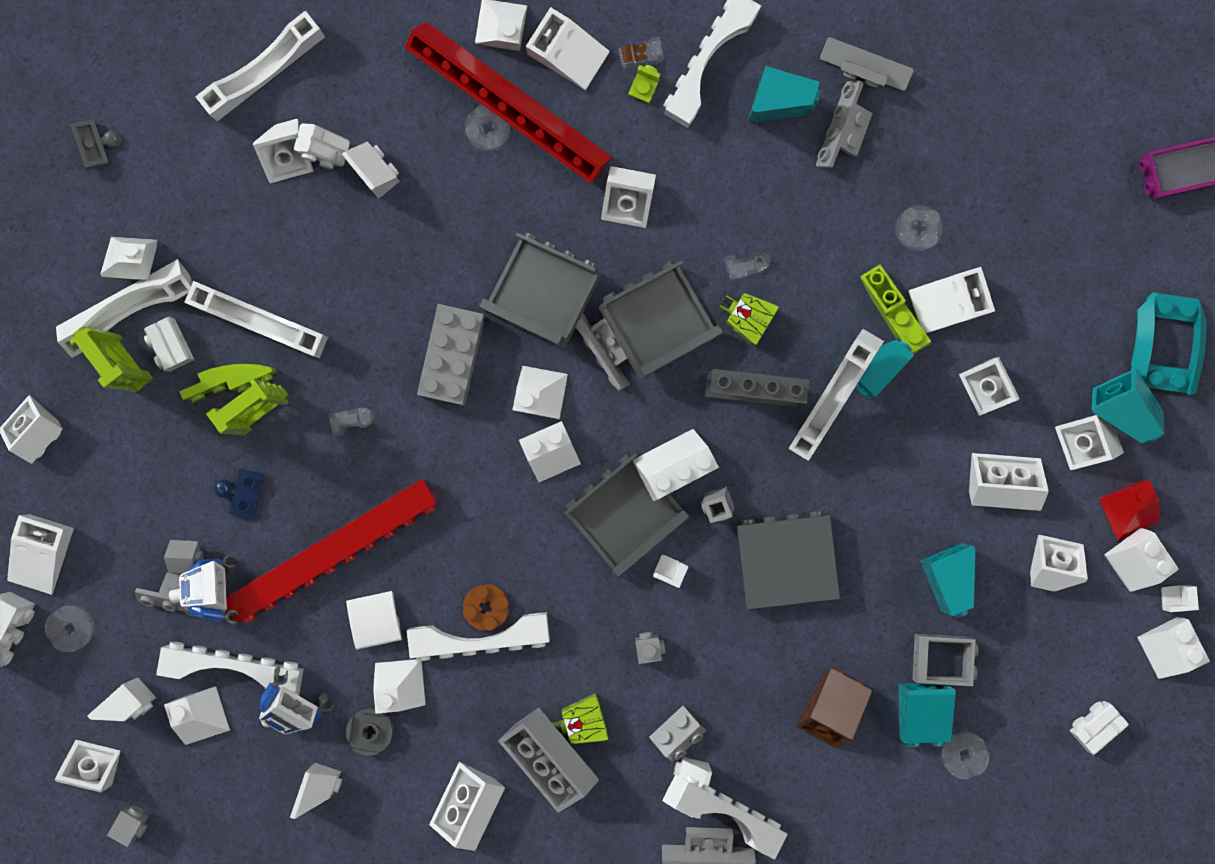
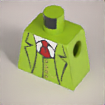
M745 293L738 302L726 295L719 306L731 314L726 324L752 346L758 343L779 308L774 304Z
M596 693L563 708L562 716L564 720L552 723L562 735L568 733L571 744L608 740V733Z

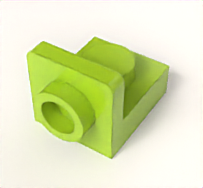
M639 65L628 96L649 104L660 80L658 70L649 65H645V67Z

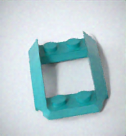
M1152 292L1145 299V303L1137 309V330L1131 370L1135 368L1138 370L1148 388L1182 392L1189 395L1196 394L1204 361L1207 331L1206 316L1200 299ZM1155 317L1194 322L1193 346L1188 369L1150 364Z

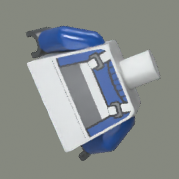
M231 555L225 556L223 561H220V559H201L197 561L188 572L180 575V588L169 592L170 601L173 604L180 603L181 607L200 619L214 622L225 620L228 626H236L238 622L230 621L228 617L232 615L239 616V613L236 610H230L227 614L223 613L224 610H227L225 572L232 573L235 571L236 565H227V563L234 561V557Z
M280 666L274 669L273 683L270 682L260 698L259 710L261 714L259 719L264 727H272L282 734L307 731L322 716V712H328L333 709V699L330 698L327 702V693H323L318 698L319 706L317 707L287 688H280L279 685H283L288 681V670L284 675L280 676Z

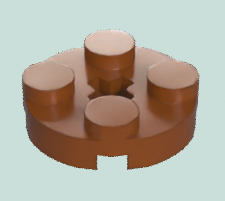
M483 584L472 588L463 601L464 617L471 626L479 630L495 629L505 621L509 613L507 596L502 589L492 584ZM491 602L490 607L493 608L492 611L481 612L482 607L480 603Z

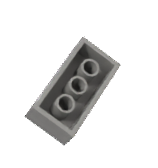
M441 304L437 305L417 395L465 406L484 325V314Z
M537 708L514 724L498 740L558 813L585 797L599 781L540 708Z

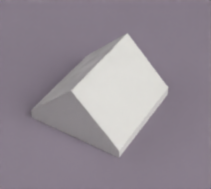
M999 357L990 359L959 374L979 416L1020 399Z
M75 740L55 781L103 792L112 786L121 751Z

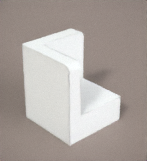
M661 555L653 577L679 588L688 565L666 555Z
M1197 586L1161 587L1163 610L1168 612L1199 610Z

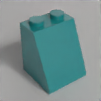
M765 66L748 122L755 123L806 116L810 109L814 110L815 105L819 101L821 90L817 89L820 82Z
M897 339L882 345L855 388L867 399L876 397L914 356L910 352L911 347L902 340L899 342ZM841 363L837 364L834 367L836 371L838 370Z
M1136 368L1093 388L1091 410L1094 414L1140 443L1157 440L1164 434V411Z
M961 543L920 560L941 612L955 616V618L968 614V610L974 607V546Z
M899 684L900 740L906 743V746L918 747L920 743H929L930 746H944V743L951 742L955 689L949 685Z

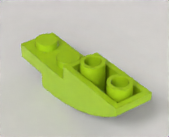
M881 265L860 276L869 296L897 340L906 342L911 347L910 352L912 354L930 345L931 340L905 305V299Z
M255 364L220 366L198 373L201 382L180 391L183 400H191L192 403L205 399L204 394L213 391L216 394L226 390V385H228L229 390H238V393H242L251 387L250 381L253 379L268 382L273 379L272 375L276 374L277 371L275 368Z

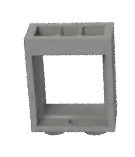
M915 634L912 680L916 683L973 686V681L977 679V667L974 666L975 657L978 656L976 639L965 636ZM929 642L964 644L962 677L927 675Z

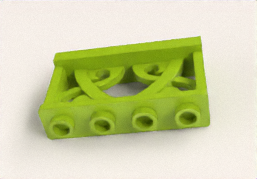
M84 326L76 330L73 334L74 337L69 340L71 345L78 346L100 374L101 378L98 381L103 388L137 392L154 379L148 371L139 368L120 343L123 338L119 334Z
M253 379L250 381L252 385L250 388L223 408H213L206 415L220 434L246 435L252 431L250 426L279 404L287 405L289 403L286 399L288 393L281 385L277 386L275 383Z

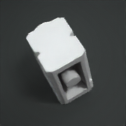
M302 123L300 125L299 137L296 139L294 149L302 153L303 159L312 162L318 160L320 161V166L328 169L344 165L345 157L342 153L348 150L349 140L314 124Z
M164 318L144 329L147 334L144 336L145 342L149 348L154 349L157 355L154 357V360L160 369L171 372L194 360L174 318Z
M1106 701L1095 703L1090 708L1091 712L1085 718L1080 717L1073 722V728L1070 730L1085 750L1092 755L1099 752L1129 725L1113 705Z

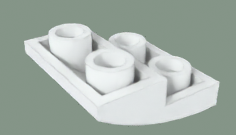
M392 591L346 601L356 650L402 640L394 593Z

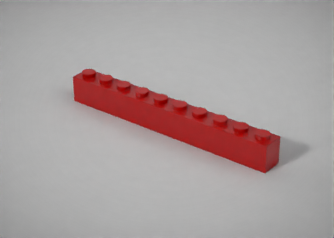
M427 21L412 29L404 47L590 184L601 175L611 159V155Z
M425 479L419 480L226 597L227 610H236L239 616L232 615L231 617L234 621L238 623L243 621L246 625L257 618L255 613L262 609L267 612L277 606L275 601L282 597L284 600H287L297 594L295 589L303 585L304 588H307L317 582L316 576L321 573L327 576L337 570L336 564L341 561L344 564L352 561L357 557L355 553L363 549L366 552L376 546L375 541L383 537L384 540L396 534L394 529L403 525L406 528L416 522L414 517L422 513L426 516L436 510L434 505L439 503Z

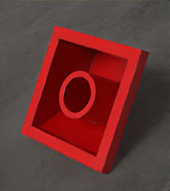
M1138 480L1098 498L1117 540L1133 534L1140 528L1145 529L1160 522L1159 499L1150 480Z

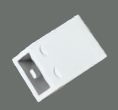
M551 7L526 45L527 55L584 90L587 89L610 52L572 20Z
M981 267L908 291L918 323L925 333L995 311Z
M31 514L19 515L11 537L7 581L52 595L74 528Z
M12 592L0 594V667L7 665L11 661L14 653L10 652L9 649L12 643L17 645L24 636V632L15 627L25 625V623L28 624L35 613L32 610L35 605L34 603Z

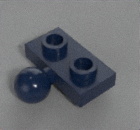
M240 469L236 486H233L230 481L225 479L216 482L214 492L217 496L226 498L234 495L229 514L253 519L263 473Z

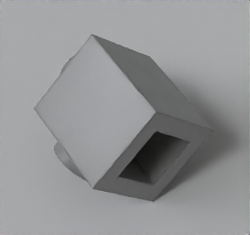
M727 486L706 492L701 502L702 510L708 516L710 523L725 521L733 517L735 506Z
M170 540L164 556L168 573L182 574L188 572L197 561L204 558L198 541Z
M644 632L639 634L640 637H635L639 664L662 661L661 654H665L664 640H659L658 634L653 635V632Z
M128 805L121 810L107 836L128 847L137 837L141 838L147 829L145 823L149 816L145 815L141 808Z

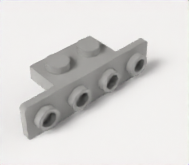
M831 37L827 38L820 55L821 60L841 67V70L844 71L843 75L852 79H857V76L866 79V84L878 88L879 84L882 86L887 84L904 91L913 73V68Z
M847 81L843 87L838 106L834 110L831 125L826 132L824 144L818 154L816 167L832 168L839 150L851 156L858 155L873 114L856 104L864 84L862 81Z
M582 313L575 329L579 330L585 345L596 356L598 365L604 368L608 374L612 386L617 388L618 391L626 388L630 383L618 365L625 361L627 357L608 323L603 318L592 326L584 313Z
M167 572L159 593L139 588L135 590L137 600L144 606L152 607L156 605L167 611L174 612L179 610L193 616L188 610L181 607L180 603L173 604L169 598L171 590L180 588V575Z
M686 827L685 845H662L663 864H756L754 848L732 847L733 829Z

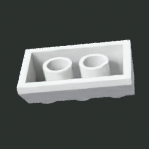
M694 429L632 460L653 501L719 468L709 447Z
M972 453L969 486L972 505L1042 510L1049 491L1041 458Z
M459 762L429 825L455 848L475 851L505 787L494 778Z

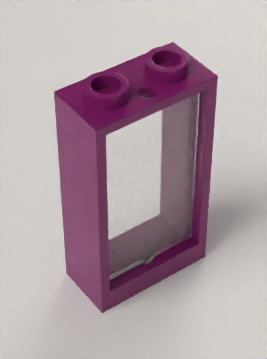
M1215 137L1159 149L1142 155L1139 161V168L1141 173H1145L1146 183L1144 189L1145 193L1150 196L1151 201L1214 187Z

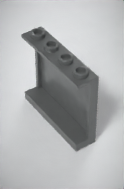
M516 232L515 236L519 238V241L489 301L483 298L479 307L500 319L565 349L602 274L596 269L597 265L585 259L584 262L576 259L577 256L567 250L561 253L557 251L558 247L547 241L542 244L537 242V237L527 232L525 235Z
M682 260L675 264L673 261H670L661 267L662 271L656 274L652 271L642 277L643 281L635 284L634 281L622 288L623 292L617 295L615 292L608 294L602 298L604 302L598 307L639 380L723 333L719 325L715 327L712 325L680 269V266L683 264Z
M712 369L706 376L704 397L796 407L797 403L807 404L809 380Z
M629 452L618 461L621 464L618 468L613 470L610 467L601 475L603 480L599 484L595 485L593 482L584 489L585 495L580 500L575 497L565 505L568 510L564 512L618 577L689 518L687 513L670 494L658 500H652L632 461L638 456L636 453L631 456Z
M823 511L809 512V517H800V513L786 515L787 519L778 520L777 516L763 517L764 522L757 523L754 522V519L740 520L741 524L736 525L746 609L840 599L830 515H824Z

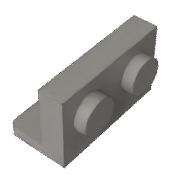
M682 706L649 738L666 758L674 762L681 759L692 744L698 743L703 738L706 729L699 724L686 707Z

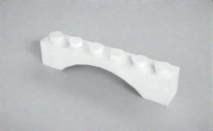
M753 0L726 1L723 7L726 10L722 18L717 16L711 27L714 30L711 36L708 37L706 35L699 46L702 49L698 57L694 55L687 66L690 68L686 76L681 75L675 86L678 88L674 96L670 94L664 103V107H666L665 115L689 128L701 107L700 80L708 60L726 41L749 30L760 11L761 5Z
M304 11L291 21L277 39L256 59L235 73L213 82L195 97L208 114L218 122L324 39L325 36L309 14Z
M177 259L150 274L148 280H139L56 327L57 341L73 358L82 353L78 346H73L69 342L74 337L73 334L76 330L89 326L108 331L119 321L142 308L162 302L175 301L189 293L192 286L191 277Z
M193 281L184 302L317 358H320L328 339L325 335Z
M862 329L790 445V450L809 461L884 342L883 340Z
M547 612L523 615L505 631L484 638L467 639L456 637L439 630L433 625L413 627L407 630L410 658H416V661L430 660V656L439 655L441 659L453 657V653L462 652L463 656L475 655L477 650L495 653L499 652V648L508 647L510 651L523 649L522 645L529 644L532 645V648L546 646L545 643L550 641Z
M170 642V645L161 647L156 674L158 676L180 679L201 669L227 668L242 672L267 688L268 684L274 681V669L280 666V676L284 675L288 670V681L283 685H279V687H285L299 696L304 668H299L298 663L284 662V665L276 664L275 659L261 658V661L253 660V656L249 654H238V657L230 656V652L226 650H216L215 653L207 652V648L203 646H193L192 649L184 648V644L180 642Z
M675 775L662 801L692 818L708 813L730 815L741 829L746 844L773 859L776 858L787 836V833L780 830L781 824L768 818L767 822L764 821L765 816L755 810H752L751 814L748 813L749 808L737 801L735 805L731 804L733 799L722 793L719 796L714 795L716 790L703 784L702 788L699 787V781L686 775L685 779Z

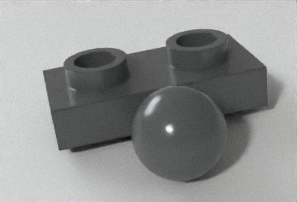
M94 119L70 124L85 170L108 165L103 146L112 149L120 146L122 142L120 133L115 130H109L103 137H100Z

